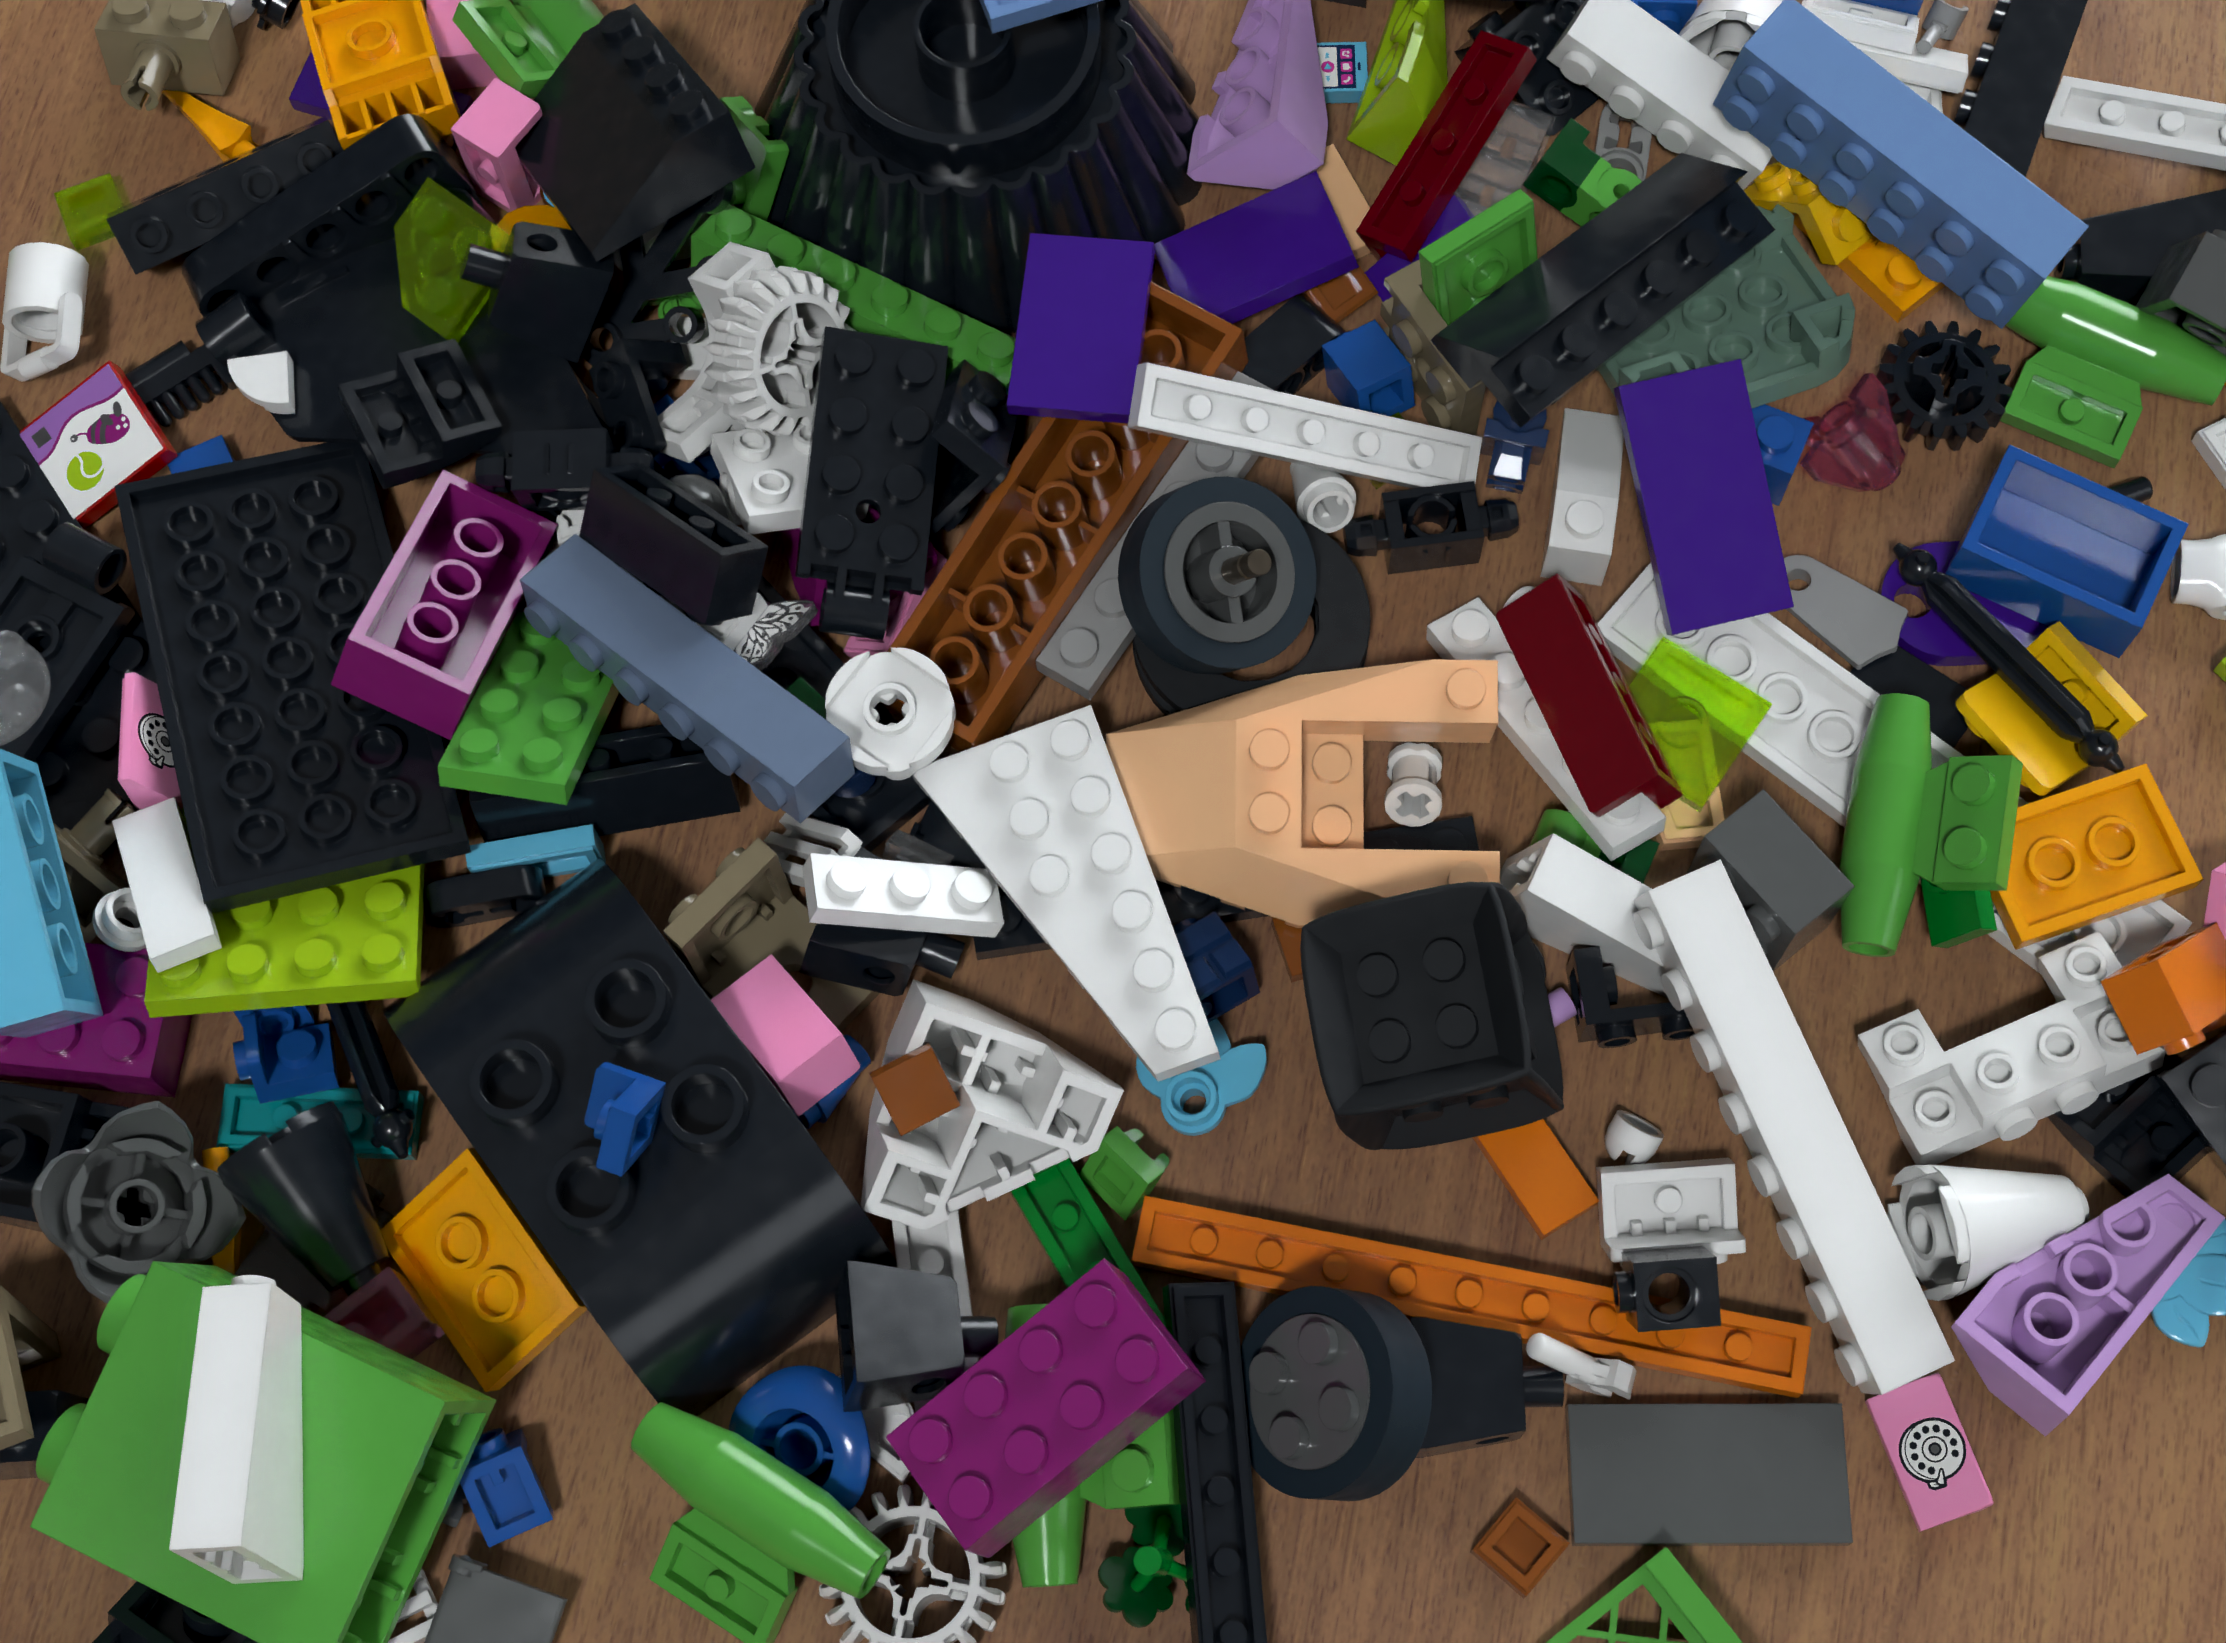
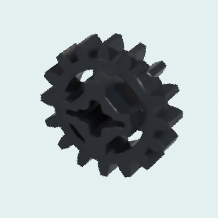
M1931 320L1925 322L1919 337L1915 332L1907 328L1902 332L1897 345L1889 343L1880 361L1882 364L1879 365L1874 376L1873 383L1880 386L1874 401L1876 406H1891V410L1885 420L1888 427L1901 422L1907 426L1903 440L1909 443L1918 434L1926 436L1927 450L1934 451L1940 439H1947L1952 450L1957 451L1960 450L1967 436L1976 443H1979L1985 437L1989 426L1996 428L2006 411L2003 407L2006 406L2012 395L2013 388L2004 384L2011 372L2010 365L1994 364V360L2000 351V347L1997 344L1984 349L1978 345L1982 331L1975 329L1966 338L1959 335L1958 322L1951 321L1945 332H1938Z

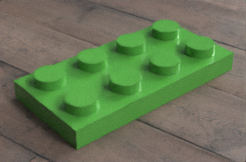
M518 611L437 766L440 786L567 805L619 694L613 680L598 669L594 672L585 669L574 658L566 644L554 635L550 638L542 636L529 623L525 613Z

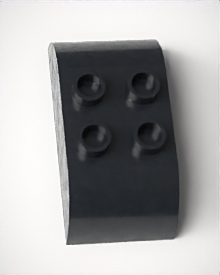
M599 858L423 980L419 992L406 998H397L382 1009L397 1037L588 1311L658 1403L663 1402L698 1416L835 1315V1290L847 1261H860L898 1268L894 1257L814 1139L642 907L602 859ZM603 1062H609L666 1082L652 1143L622 1177L596 1168L601 1140L594 1138V1129L586 1126L584 1122L595 1071Z

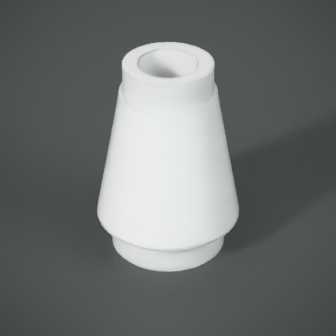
M1291 463L1290 474L1292 476L1296 510L1299 519L1312 524L1324 533L1335 532L1346 526L1354 515L1356 505V493L1353 486L1338 472Z

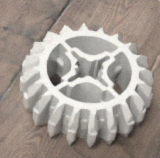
M788 266L752 270L749 279L734 281V297L728 296L718 299L723 311L721 318L707 321L715 329L714 341L703 346L704 349L713 355V362L705 369L704 373L713 380H717L710 395L724 403L723 413L729 415L734 420H738L739 424L745 425L746 429L751 428L761 433L768 431L775 436H783V434L790 436L795 426L801 423L807 425V431H809L813 421L822 335L825 326L856 331L844 323L850 308L837 301L839 290L832 288L827 283H823V278L817 277L815 273Z
M900 1485L897 1491L899 1507L890 1509L888 1501L881 1492L872 1494V1504L878 1515L870 1521L857 1507L849 1511L878 1539L896 1528L914 1524L913 1533L909 1534L904 1550L897 1557L888 1561L882 1574L898 1576L899 1573L909 1574L913 1569V1564L917 1563L919 1557L924 1564L921 1569L926 1577L931 1576L936 1584L947 1587L930 1584L928 1588L917 1587L913 1598H909L908 1603L902 1597L906 1591L902 1585H896L890 1576L881 1575L874 1586L889 1590L893 1598L891 1616L894 1618L891 1635L872 1625L863 1611L860 1599L828 1585H820L819 1594L822 1598H842L843 1604L832 1608L826 1613L827 1623L831 1626L841 1625L849 1620L853 1623L843 1633L840 1643H860L864 1638L869 1640L868 1643H954L957 1640L960 1643H977L967 1632L973 1623L985 1631H994L997 1625L996 1621L990 1615L980 1610L983 1602L992 1605H1003L1005 1603L1006 1595L1003 1591L997 1588L986 1587V1580L999 1579L1007 1575L1005 1563L999 1561L984 1563L983 1556L965 1551L969 1563L970 1580L955 1578L953 1574L937 1570L933 1563L935 1545L932 1543L935 1527L947 1532L956 1540L957 1538L924 1492L921 1506L914 1505L913 1494L909 1485ZM954 1600L964 1602L960 1611L946 1626L930 1635L912 1638L914 1627L918 1626L922 1611L930 1603L935 1601L953 1602Z

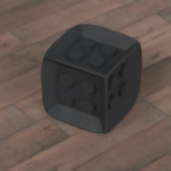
M1464 882L1417 890L1340 909L1321 916L1302 927L1300 945L1301 969L1321 1079L1339 1129L1358 1145L1368 1150L1421 1148L1524 1126L1563 1110L1562 1067L1541 965L1527 931L1525 914L1505 886L1496 882Z

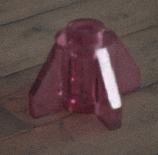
M1867 373L1861 377L1848 395L1851 400L1835 405L1822 418L1819 416L1802 418L1814 423L1806 445L1811 448L1800 462L1801 466L1814 481L1856 492L1879 491L1891 485L1901 473V465L1906 454L1904 448L1899 443L1897 426L1893 422L1887 390L1873 373Z

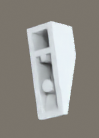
M1570 408L1564 409L1540 577L1551 578L1558 573L1566 581L1602 586L1612 554L1619 502L1624 435L1618 415Z

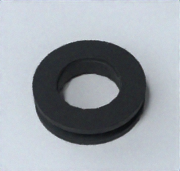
M1299 519L1310 539L1316 562V593L1310 613L1314 626V638L1307 655L1290 671L1269 680L1239 681L1221 674L1192 673L1163 661L1136 634L1132 640L1135 666L1147 694L1158 709L1167 716L1297 675L1363 668L1367 656L1371 623L1368 595L1355 564L1337 542L1312 524Z

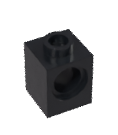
M1704 1246L1621 1252L1623 1271L1613 1272L1612 1276L1614 1304L1617 1313H1626V1320L1638 1332L1721 1326L1717 1257ZM1662 1274H1677L1679 1279L1677 1295L1666 1304L1656 1305L1650 1303L1648 1292L1653 1280Z

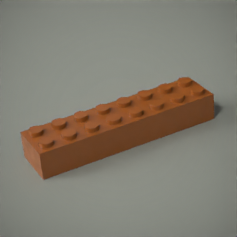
M1151 282L1141 364L1148 362L1229 381L1233 379L1237 371H1243L1249 361L1243 329ZM1042 417L1012 462L1007 476L993 491L890 646L892 648L911 649L925 655L945 674L956 709L954 730L947 745L962 752L1005 736L1044 676V674L1037 671L1035 660L1189 442L1188 440L1127 428L1128 424ZM896 699L891 705H886L880 701L887 710L903 719L905 718L901 710L904 704L903 701Z

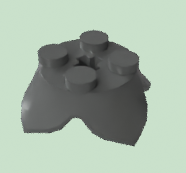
M159 1101L143 1103L117 1113L102 1125L92 1142L86 1147L66 1151L52 1159L36 1178L31 1190L32 1206L39 1228L50 1242L61 1248L68 1255L76 1276L85 1289L106 1304H108L117 1289L130 1277L137 1274L147 1275L153 1261L193 1264L209 1259L226 1247L246 1220L242 1204L222 1184L223 1181L218 1174L219 1172L202 1167L196 1162L193 1154V1137L186 1123L173 1110ZM127 1190L137 1192L136 1202L147 1206L146 1217L134 1219V1226L126 1224L124 1222V1214L117 1212L116 1209L117 1200L127 1198Z

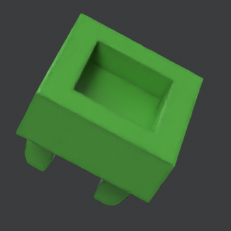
M1116 1126L1104 1136L1098 1151L1090 1155L1079 1176L1126 1221L1143 1206L1144 1196L1150 1195L1170 1161L1164 1153L1152 1160L1138 1146L1144 1136L1139 1129L1134 1128L1123 1132Z

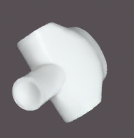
M2226 534L2210 539L2181 540L2171 564L2170 595L2173 604L2195 606L2203 609L2213 618L2226 620Z

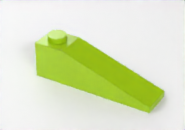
M1394 0L1346 140L1396 166L1448 84L1444 0Z

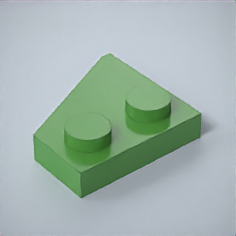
M743 96L721 97L720 101L730 111L756 167L732 182L733 196L729 204L735 205V207L767 222L789 154L788 146L782 139L767 140L764 135H769V124L761 116H756L753 107Z

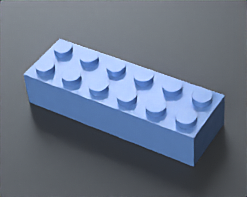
M1783 0L1745 43L1713 102V105L1722 111L1725 119L1733 127L1741 131H1748L1770 149L1778 162L1788 168L1798 170L1819 187L1820 192L1828 201L1847 208L1867 224L1868 229L1877 239L1887 244H1893L1915 261L1918 269L1927 278L1936 282H1942L1965 300L1966 306L1972 313L1984 320L1992 321L2001 329L2035 292L2089 227L1796 0Z

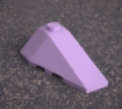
M1248 0L1232 39V43L1239 50L1227 71L1217 74L1212 89L1219 97L1211 117L1208 114L1200 116L1194 129L1187 175L1194 181L1274 190L1316 171L1324 164L1328 116L1311 0Z
M2167 1174L2104 1210L2099 1216L2068 1234L2064 1233L2050 1241L2044 1248L2018 1263H2012L1995 1273L1951 1328L1988 1390L2041 1434L2047 1436L2071 1414L2225 1217L2170 1174Z

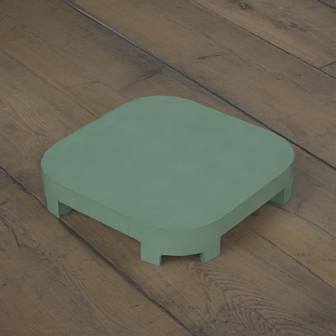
M1779 204L1774 207L1773 212L1756 206L1775 228V231L1727 268L1713 282L1602 366L1598 371L1615 396L1613 388L1741 359L1751 408L1753 409L1818 387L1837 377L1849 362L1852 348L1855 307L1849 293L1837 296L1793 235L1794 215Z

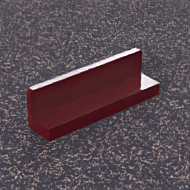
M1483 30L1479 32L1356 230V233L1377 261L1387 253L1409 262L1413 261L1537 61L1530 47Z
M1557 573L1499 610L1496 614V619L1588 810L1596 817H1601L1639 793H1643L1661 809L1682 797L1683 793L1584 597Z

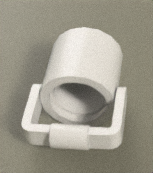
M35 242L16 246L9 252L2 317L4 336L0 370L3 374L25 382L57 369L59 365L72 360L79 350L80 336L83 332L89 263L84 256L75 250L58 244ZM27 340L52 344L26 355Z

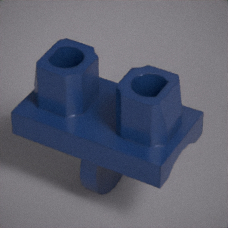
M1496 401L1493 408V419L1487 418L1480 454L1492 456L1486 487L1522 494L1529 464L1540 466L1546 448L1549 430L1543 429L1547 420V408L1520 428L1500 402Z

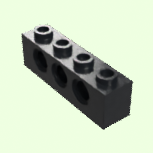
M324 116L108 213L106 220L136 275L207 243L341 153L343 149L327 117Z

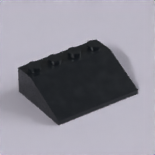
M636 3L625 9L608 13L601 19L599 24L583 32L533 100L540 105L542 117L515 147L520 162L596 262L756 168L730 111Z

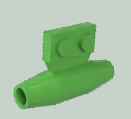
M509 0L459 1L452 19L497 77L528 98H535L583 32L599 24L604 17L592 0H511L513 4Z
M2047 276L2005 325L2042 350L2029 360L2027 359L2014 385L2012 395L2004 407L2006 411L2000 421L2106 466L2115 468L2122 457L2144 408L2141 402V390L2212 406L2226 382V355L2166 318L2156 314L2149 315L2134 305L2080 283Z
M1890 693L1877 697L1853 769L1839 870L1855 887L1840 909L1842 948L1859 955L1890 957L1896 954L1920 877L1944 891H2007L2023 763L2013 755L1949 757L1948 762L1932 769L1930 706L1926 700L1917 696Z
M1031 1304L1008 1308L1005 1339L1048 1304ZM1173 1409L1012 1539L1023 1588L1078 1584L1087 1500L1111 1510L1180 1504Z
M663 1402L656 1404L637 1427L631 1441V1450L694 1508L672 1524L649 1579L742 1642H775L799 1588L795 1586L794 1571L858 1599L865 1597L882 1575L889 1561L891 1550L829 1492L741 1435Z

